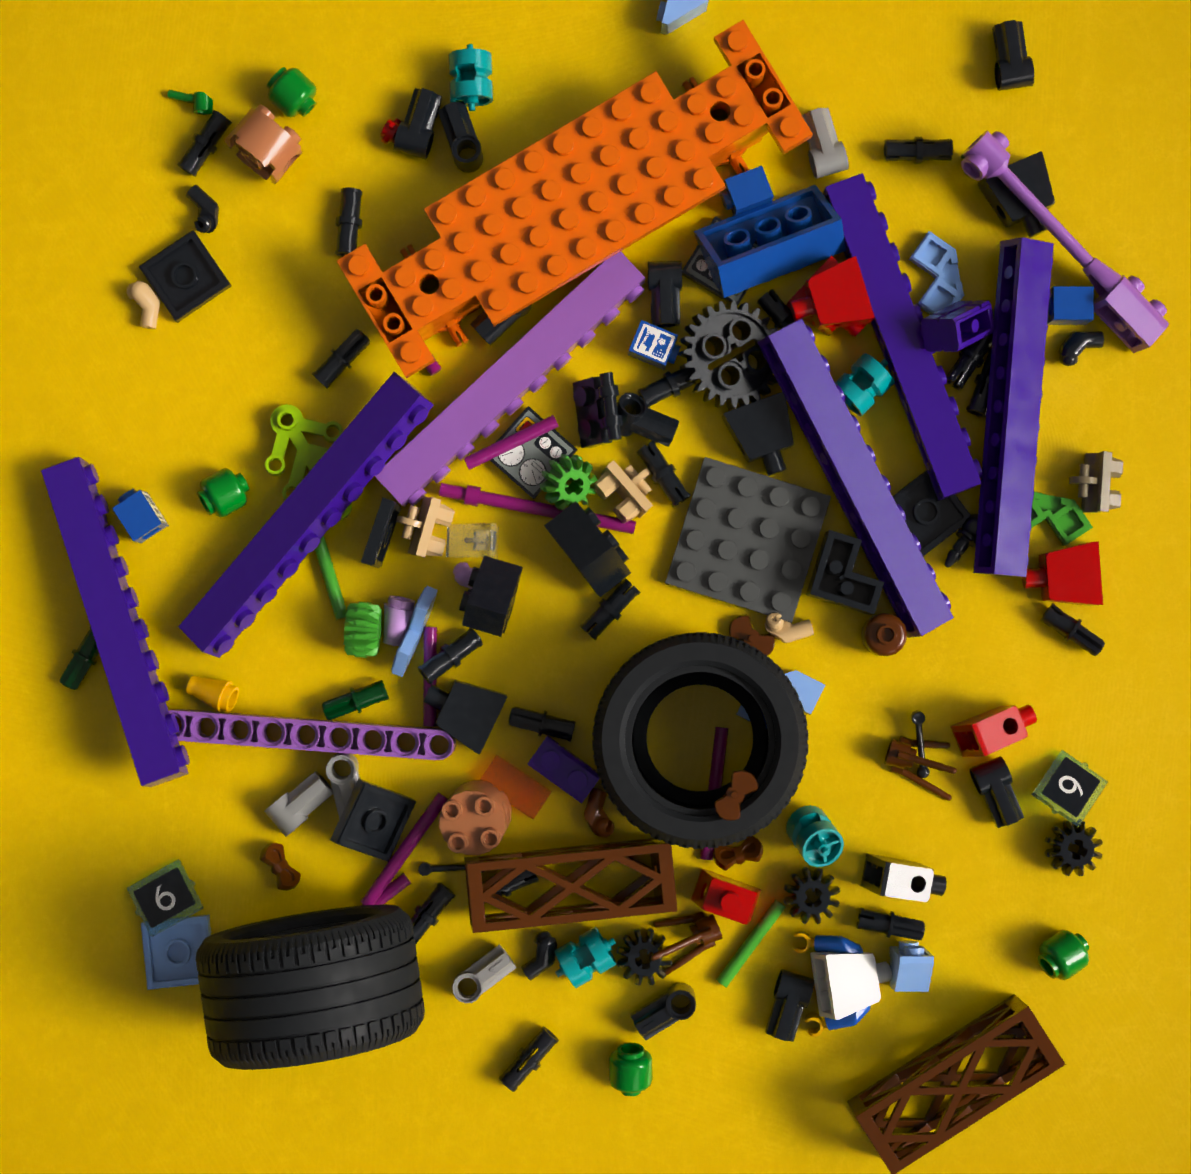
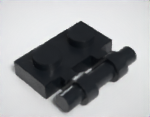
M612 372L599 374L600 377H591L572 383L581 448H592L622 439L620 426H623L622 415H618L616 397L619 396L618 385H614Z

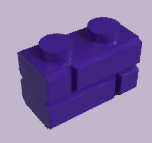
M989 300L974 302L957 301L933 313V315L923 318L921 322V336L927 352H940L942 350L944 352H958L992 334L995 330L992 304Z
M548 735L527 763L581 804L599 780L598 773L594 768L565 747L560 746L558 742Z

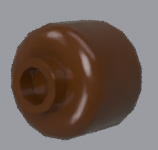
M880 613L871 616L864 623L861 639L866 649L874 655L891 656L898 653L904 647L907 640V630L905 624L897 616Z

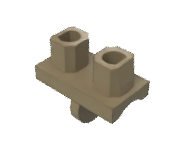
M1112 452L1085 453L1084 464H1080L1079 476L1069 477V484L1079 485L1078 497L1082 498L1081 510L1083 513L1109 512V509L1121 507V494L1119 491L1110 490L1111 478L1121 477L1124 462L1112 457Z

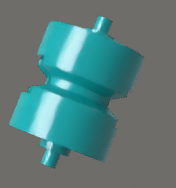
M468 44L467 49L451 52L449 54V74L454 79L450 81V102H465L470 112L475 111V106H484L492 103L493 82L487 78L492 74V54L486 50L473 49L472 44Z
M864 353L851 366L852 373H844L835 382L844 392L847 408L860 417L875 404V396L882 397L895 383L890 373L885 369L888 365L885 359L879 363L872 356Z
M810 805L801 807L791 814L786 824V832L804 860L814 867H824L835 862L843 851L844 841L824 811L819 807Z
M593 927L579 936L578 943L570 941L555 950L560 963V969L555 971L558 977L565 975L577 989L592 980L595 971L602 974L617 965L611 952V946L616 944L614 938L607 941L606 938L602 937L598 929Z

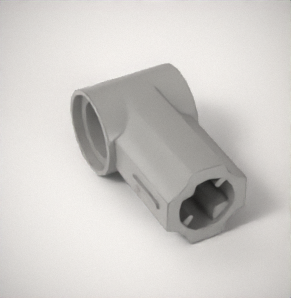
M817 108L803 114L802 117L813 133L812 138L807 140L810 149L808 150V157L814 177L817 179L848 170L847 153L842 141H838L829 108Z
M337 753L329 760L326 766V775L331 782L339 819L360 778L358 771L359 762L353 754ZM335 761H347L351 766L350 775H338L334 770Z
M316 771L301 782L292 792H287L264 812L286 837L304 823L312 811L333 795V790L329 783Z
M499 944L455 977L452 986L453 994L462 1003H472L517 967ZM464 978L473 979L477 984L476 992L471 995L463 994L459 990V982Z

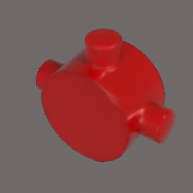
M398 118L394 121L389 119L384 125L381 132V141L384 144H387L388 141L394 143L397 129L401 123Z

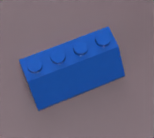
M816 185L694 231L712 279L724 298L738 294L756 285L769 282L787 273L800 270L818 261L828 259L831 255L834 256L846 251L842 219ZM756 240L758 247L752 249L754 242Z

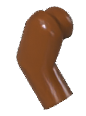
M593 787L584 811V819L595 835L608 837L614 832V823L603 810L607 793Z

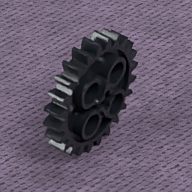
M735 300L728 302L726 307L722 301L714 304V309L710 305L702 309L703 315L698 313L692 317L695 325L689 324L685 326L684 329L690 336H685L679 341L687 346L686 350L678 353V356L687 358V363L681 365L680 369L689 370L691 373L686 377L685 382L695 380L697 384L692 392L705 391L703 396L704 402L715 397V407L717 408L723 406L725 401L727 408L733 409L736 408L737 403L742 407L749 404V400L752 403L761 400L760 394L765 396L771 393L768 385L778 383L757 343L777 332L778 329L772 328L768 330L766 326L770 321V317L768 316L762 320L758 319L760 309L756 308L749 313L747 302L741 304L738 309ZM733 325L741 330V340H738L733 335ZM706 340L714 345V356L706 351ZM750 340L755 341L753 347L737 354L731 360L718 365L713 370L708 369V365L715 360L729 354L732 350L743 346ZM750 354L757 360L756 369L749 365L748 357ZM722 370L730 374L731 382L729 385L725 384L722 380Z

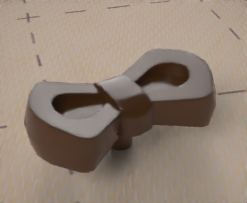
M748 615L738 616L732 620L729 627L730 637L743 640V642L762 651L764 655L769 656L775 646V638L772 635L759 634L757 630L753 629Z
M746 770L732 772L731 787L727 789L726 795L714 802V808L719 817L727 821L738 820L741 817L740 803L746 794L758 789V783L753 774Z
M748 836L739 846L733 848L718 846L719 848L715 849L713 857L716 865L726 871L736 863L741 865L745 861L759 862L763 855V845L756 837Z
M271 843L263 848L260 861L271 866V872L277 878V888L284 891L294 889L300 881L301 874L289 866L285 859L283 845Z

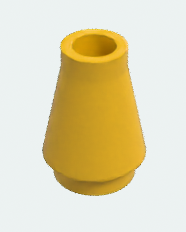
M194 675L187 684L186 693L221 713L223 711H232L238 700L239 688L233 686L232 681L201 678Z

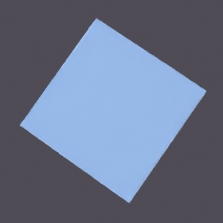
M209 915L172 918L153 928L150 927L148 921L142 922L141 931L147 990L199 984L196 952L203 940L211 935Z

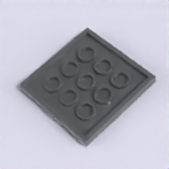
M704 457L665 584L764 615L776 612L782 615L779 619L792 623L831 496Z

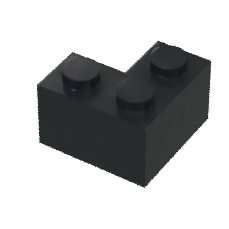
M575 501L544 526L597 595L602 597L631 574L625 565L629 558L608 529L603 533L599 530L597 526L601 521L590 507L583 510Z
M829 530L824 534L806 595L872 615L875 614L884 582L852 572L862 542L861 539Z
M484 556L480 568L473 567L468 586L472 587V589L464 591L459 610L465 612L462 626L501 637L502 633H505L513 610L523 567Z

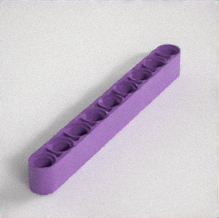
M186 709L169 710V713L177 716L182 723L181 730L176 734L178 741L426 760H444L454 752L456 747L455 738L443 729L219 713ZM205 718H210L215 724V731L211 736H207L201 731V722ZM238 720L244 721L248 726V735L244 739L238 738L234 733V724ZM270 723H276L282 729V735L278 741H273L267 736L266 730ZM304 725L312 727L315 731V739L310 744L304 743L299 735L300 729ZM336 728H343L347 731L349 739L345 746H339L334 743L332 735ZM370 730L380 733L382 743L379 748L373 749L367 745L365 737ZM402 733H410L415 738V747L412 751H405L400 748L398 739ZM441 735L448 740L449 747L445 753H436L432 749L431 742L434 736Z

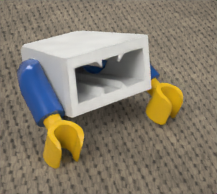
M806 932L796 933L793 937L801 936L807 940L805 948H793L797 953H805L809 948H815L816 951L811 952L810 956L819 1013H808L804 1018V1022L816 1021L819 1023V1026L808 1029V1034L812 1037H817L822 1033L823 1028L835 1030L857 1025L869 1012L871 1005L879 1002L881 998L879 983L888 982L892 979V971L887 962L876 964L873 953L863 952L860 944L842 936L816 935L815 938H810Z

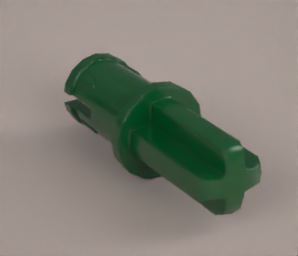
M91 626L78 649H73L72 653L74 656L60 678V683L72 690L78 689L91 665H96L97 663L95 659L99 651Z
M379 680L356 690L350 688V693L323 702L322 710L326 719L332 720L358 710V713H361V709L389 700V696L383 680Z

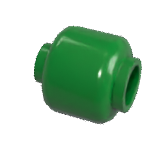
M285 67L281 68L267 84L269 88V101L286 117L291 118L298 114L305 117L317 103L313 100L317 90L315 84L298 68H290L288 70Z
M224 468L203 479L200 482L201 490L197 492V495L209 515L214 513L218 517H224L246 505L247 498L245 492L250 489L241 473L235 475L230 469Z
M1060 930L1041 943L1038 962L1049 977L1067 980L1088 965L1089 956L1087 951L1089 950V945L1082 935L1078 933L1073 934L1068 930Z
M624 1043L611 1053L609 1057V1081L613 1088L621 1091L625 1096H637L651 1085L653 1079L652 1056L642 1045Z

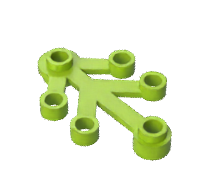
M288 404L277 407L271 415V427L277 435L272 454L265 461L266 471L270 475H281L286 468L283 458L289 439L292 441L297 452L289 483L282 491L284 500L288 498L286 496L287 490L296 488L304 479L306 468L310 471L329 449L309 444L302 432L324 436L325 440L330 443H334L343 432L342 426L339 423L331 421L324 424L304 419L297 407ZM283 416H291L294 420L290 426H284L281 423ZM336 427L339 430V435L335 438L329 437L326 433L328 428ZM279 460L282 463V467L278 471L271 470L269 468L271 461ZM352 503L342 513L340 520L350 515Z

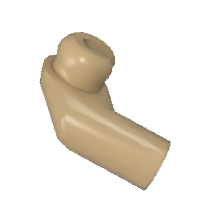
M142 281L129 284L127 296L129 299H134L142 308L140 327L156 329L160 308L159 297L148 284Z
M776 612L766 617V630L770 635L783 643H790L814 635L809 619L792 624L779 619L782 615Z

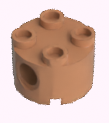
M259 104L256 109L251 108L239 124L225 138V142L230 149L236 145L239 149L236 156L251 170L265 180L271 176V182L276 184L293 162L302 154L301 147L298 144L301 138L290 127L285 126L284 129L273 121L275 116L265 106Z
M479 780L461 784L443 805L440 813L439 828L451 851L478 856L490 852L499 845L511 822L512 807L507 795L502 790L499 791L493 787L494 784Z

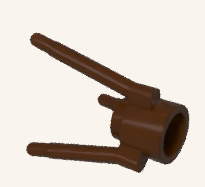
M900 736L899 741L891 739L884 764L891 766L890 771L901 774L937 796L950 801L952 799L950 794L905 769V767L912 769L913 764L916 763L951 774H955L957 769L916 756L917 750L911 747H917V740ZM923 740L924 748H950L949 742Z
M701 911L691 916L654 921L653 926L656 928L694 923L695 925L689 927L692 936L650 956L651 960L654 961L693 943L699 945L675 961L671 967L664 969L666 975H669L703 951L716 946L715 942L723 939L713 914L705 917Z

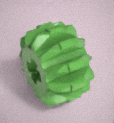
M561 454L559 464L554 460H549V465L552 468L550 472L541 471L542 476L548 480L540 484L541 490L547 492L545 495L546 501L550 504L555 503V507L559 510H564L575 501L588 505L586 495L596 494L595 489L590 485L598 480L596 475L590 473L593 469L592 465L587 461L583 462L582 458L578 455H573L570 459L566 454ZM568 479L571 481L569 486L566 484Z
M371 602L350 603L347 607L344 623V650L347 655L367 658L376 656L379 652L382 637V609L379 605L371 604Z

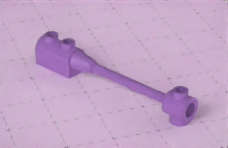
M988 130L985 131L962 154L965 157L961 162L963 171L976 181L982 180L983 177L985 179L998 177L1083 267L1084 273L1099 295L1094 300V312L1133 353L1151 347L1169 325L1163 317L1167 313L1165 305L1155 299L1149 302L1141 294L1145 286L1139 278L1135 276H1129L1128 278L1124 275L1121 276L1097 258H1093L1008 168L1011 155L1006 150L1009 146L1007 137L998 131H995L993 134Z

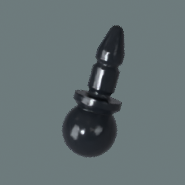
M971 514L963 523L962 530L957 531L956 536L959 539L948 552L944 563L945 567H951L958 562L969 546H976L978 514Z

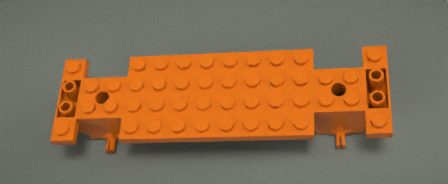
M744 20L714 36V43L729 67L699 85L694 77L689 78V82L686 80L682 83L686 93L676 99L672 98L657 71L424 208L426 215L440 238L418 252L414 250L412 244L407 245L406 247L411 256H409L405 248L401 249L400 253L403 255L404 260L382 272L366 244L336 260L406 378L435 362L434 357L424 342L433 335L448 331L456 347H460L462 343L457 336L458 333L464 344L467 343L469 339L459 324L467 315L479 309V305L482 306L492 325L496 326L725 190L726 185L717 172L716 167L731 164L737 175L748 171L749 168L742 155L748 148L760 142L762 137L768 132L783 155L812 138V131ZM715 109H722L728 114V118L724 121H717L712 118L710 113ZM429 279L439 282V288L432 294H426L421 291L423 283Z

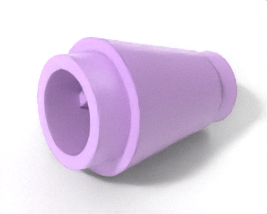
M389 596L388 603H384L383 643L392 646L400 645L414 611V600L401 596Z

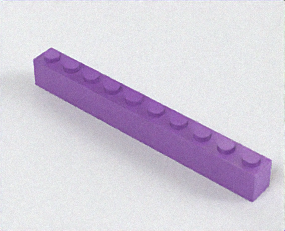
M621 251L605 260L397 453L375 477L402 506L405 507L408 503L412 506L417 504L427 494L424 490L426 486L433 480L437 484L444 479L451 471L448 466L455 459L464 460L475 449L473 443L481 435L487 438L499 427V424L496 422L505 413L510 416L517 411L524 403L521 398L528 391L537 392L548 381L545 376L554 367L559 371L571 360L572 357L569 353L578 345L584 348L596 336L593 331L602 322L606 326L610 324L620 314L618 308L626 300L632 303L643 293L644 288L642 285L645 283L643 274Z

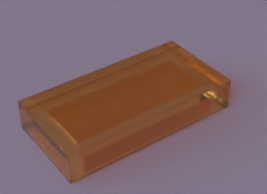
M499 755L495 756L479 780L494 784L493 787L499 791L502 790L507 795L512 806L532 819L535 818L552 792Z

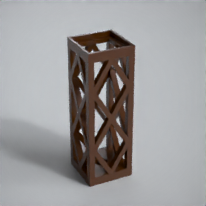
M655 838L465 857L469 917L472 932L481 933L677 912L672 846L664 843L665 841L663 840L659 841ZM650 854L652 867L629 856ZM586 861L567 876L544 866L547 864ZM613 861H617L642 873L640 877L612 898L583 885ZM501 869L482 884L481 871ZM525 870L556 884L527 907L496 894L497 891ZM654 889L653 897H644L647 893ZM573 892L594 902L554 907ZM484 902L505 912L485 914Z
M1014 994L854 1096L847 1103L890 1173L896 1174L1066 1064L1030 1007ZM999 1035H1014L1013 1038H996ZM986 1047H1008L997 1072H974ZM1027 1047L1021 1060L1011 1065L1018 1048ZM972 1053L964 1071L957 1072L963 1058ZM952 1081H959L957 1085H951ZM969 1081H986L982 1085H968ZM926 1082H941L940 1086H921ZM911 1095H935L924 1118H900ZM945 1095H952L946 1108L938 1112ZM897 1101L890 1118L884 1119L890 1105ZM914 1127L907 1133H893L895 1128Z

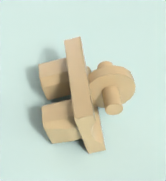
M613 460L605 467L601 473L602 476L593 486L596 493L603 500L614 491L623 499L613 509L615 515L622 523H626L636 516L640 519L653 506L645 497L652 490L644 481L650 475L647 469L638 474L629 465L623 471Z
M424 496L421 508L410 505L407 517L397 515L396 522L404 524L401 537L411 540L408 553L420 557H425L426 555L442 556L446 540L432 536V531L435 523L450 527L455 510L441 504V499Z

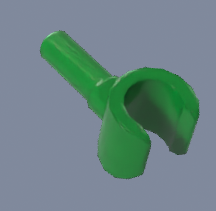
M174 90L168 91V98L193 103V112L196 114L210 115L213 112V100L204 92L186 94Z

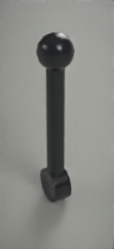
M916 710L911 714V720L916 727L918 756L925 758L922 731L925 715L921 711ZM919 765L917 775L920 778H927L930 773L929 768Z
M428 862L420 864L418 871L422 876H428L431 872L464 871L465 864L431 865Z

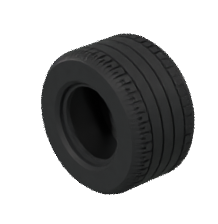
M696 632L674 635L654 642L643 648L640 652H637L619 668V671L615 673L609 685L605 688L603 696L599 701L598 710L594 718L592 747L594 762L597 766L596 770L599 779L602 781L601 784L605 792L608 793L609 799L613 805H616L617 810L623 817L625 816L640 831L650 834L652 838L659 841L663 840L665 841L664 843L679 845V847L704 849V847H708L710 849L719 848L718 846L724 847L733 844V842L738 843L747 839L746 837H751L760 832V829H764L782 813V809H785L791 801L790 799L797 791V786L803 777V769H805L807 762L806 755H808L809 745L807 740L809 738L806 727V715H804V708L798 698L799 695L795 688H793L787 675L785 676L783 670L772 659L754 646L752 647L748 643L736 638L715 633ZM691 685L717 687L732 695L748 714L753 731V746L749 760L743 770L754 775L758 783V789L745 795L740 803L741 817L738 820H724L718 816L714 808V802L726 795L727 789L731 787V782L710 791L686 790L665 779L656 769L650 758L647 748L649 720L658 704L675 690ZM762 713H763L764 718H765V721H766L767 729H766V727H765V722H764Z
M396 905L353 906L264 920L227 929L206 937L196 952V966L207 1044L211 1056L224 1067L231 1069L283 1068L365 1053L394 1044L414 1034L424 1019L425 1007L410 916Z

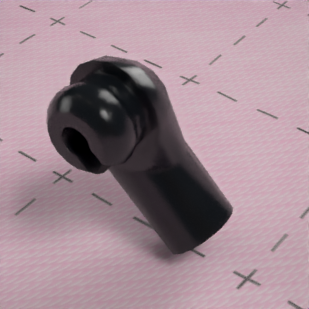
M194 185L189 189L186 197L199 208L198 221H194L195 228L200 233H211L218 226L219 206L198 185Z
M1075 332L1070 334L1060 346V362L1065 366H1073L1078 362V356L1085 348H1102L1104 344L1103 332Z
M541 931L535 936L534 942L537 944L536 957L521 967L530 981L551 967L555 962L557 942L548 931Z

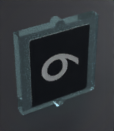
M1061 750L1031 795L1050 807L1053 814L1058 813L1079 827L1108 781L1089 769L1087 763H1081Z
M179 859L127 888L137 908L135 914L141 916L151 937L204 908L194 889L195 882L189 879Z

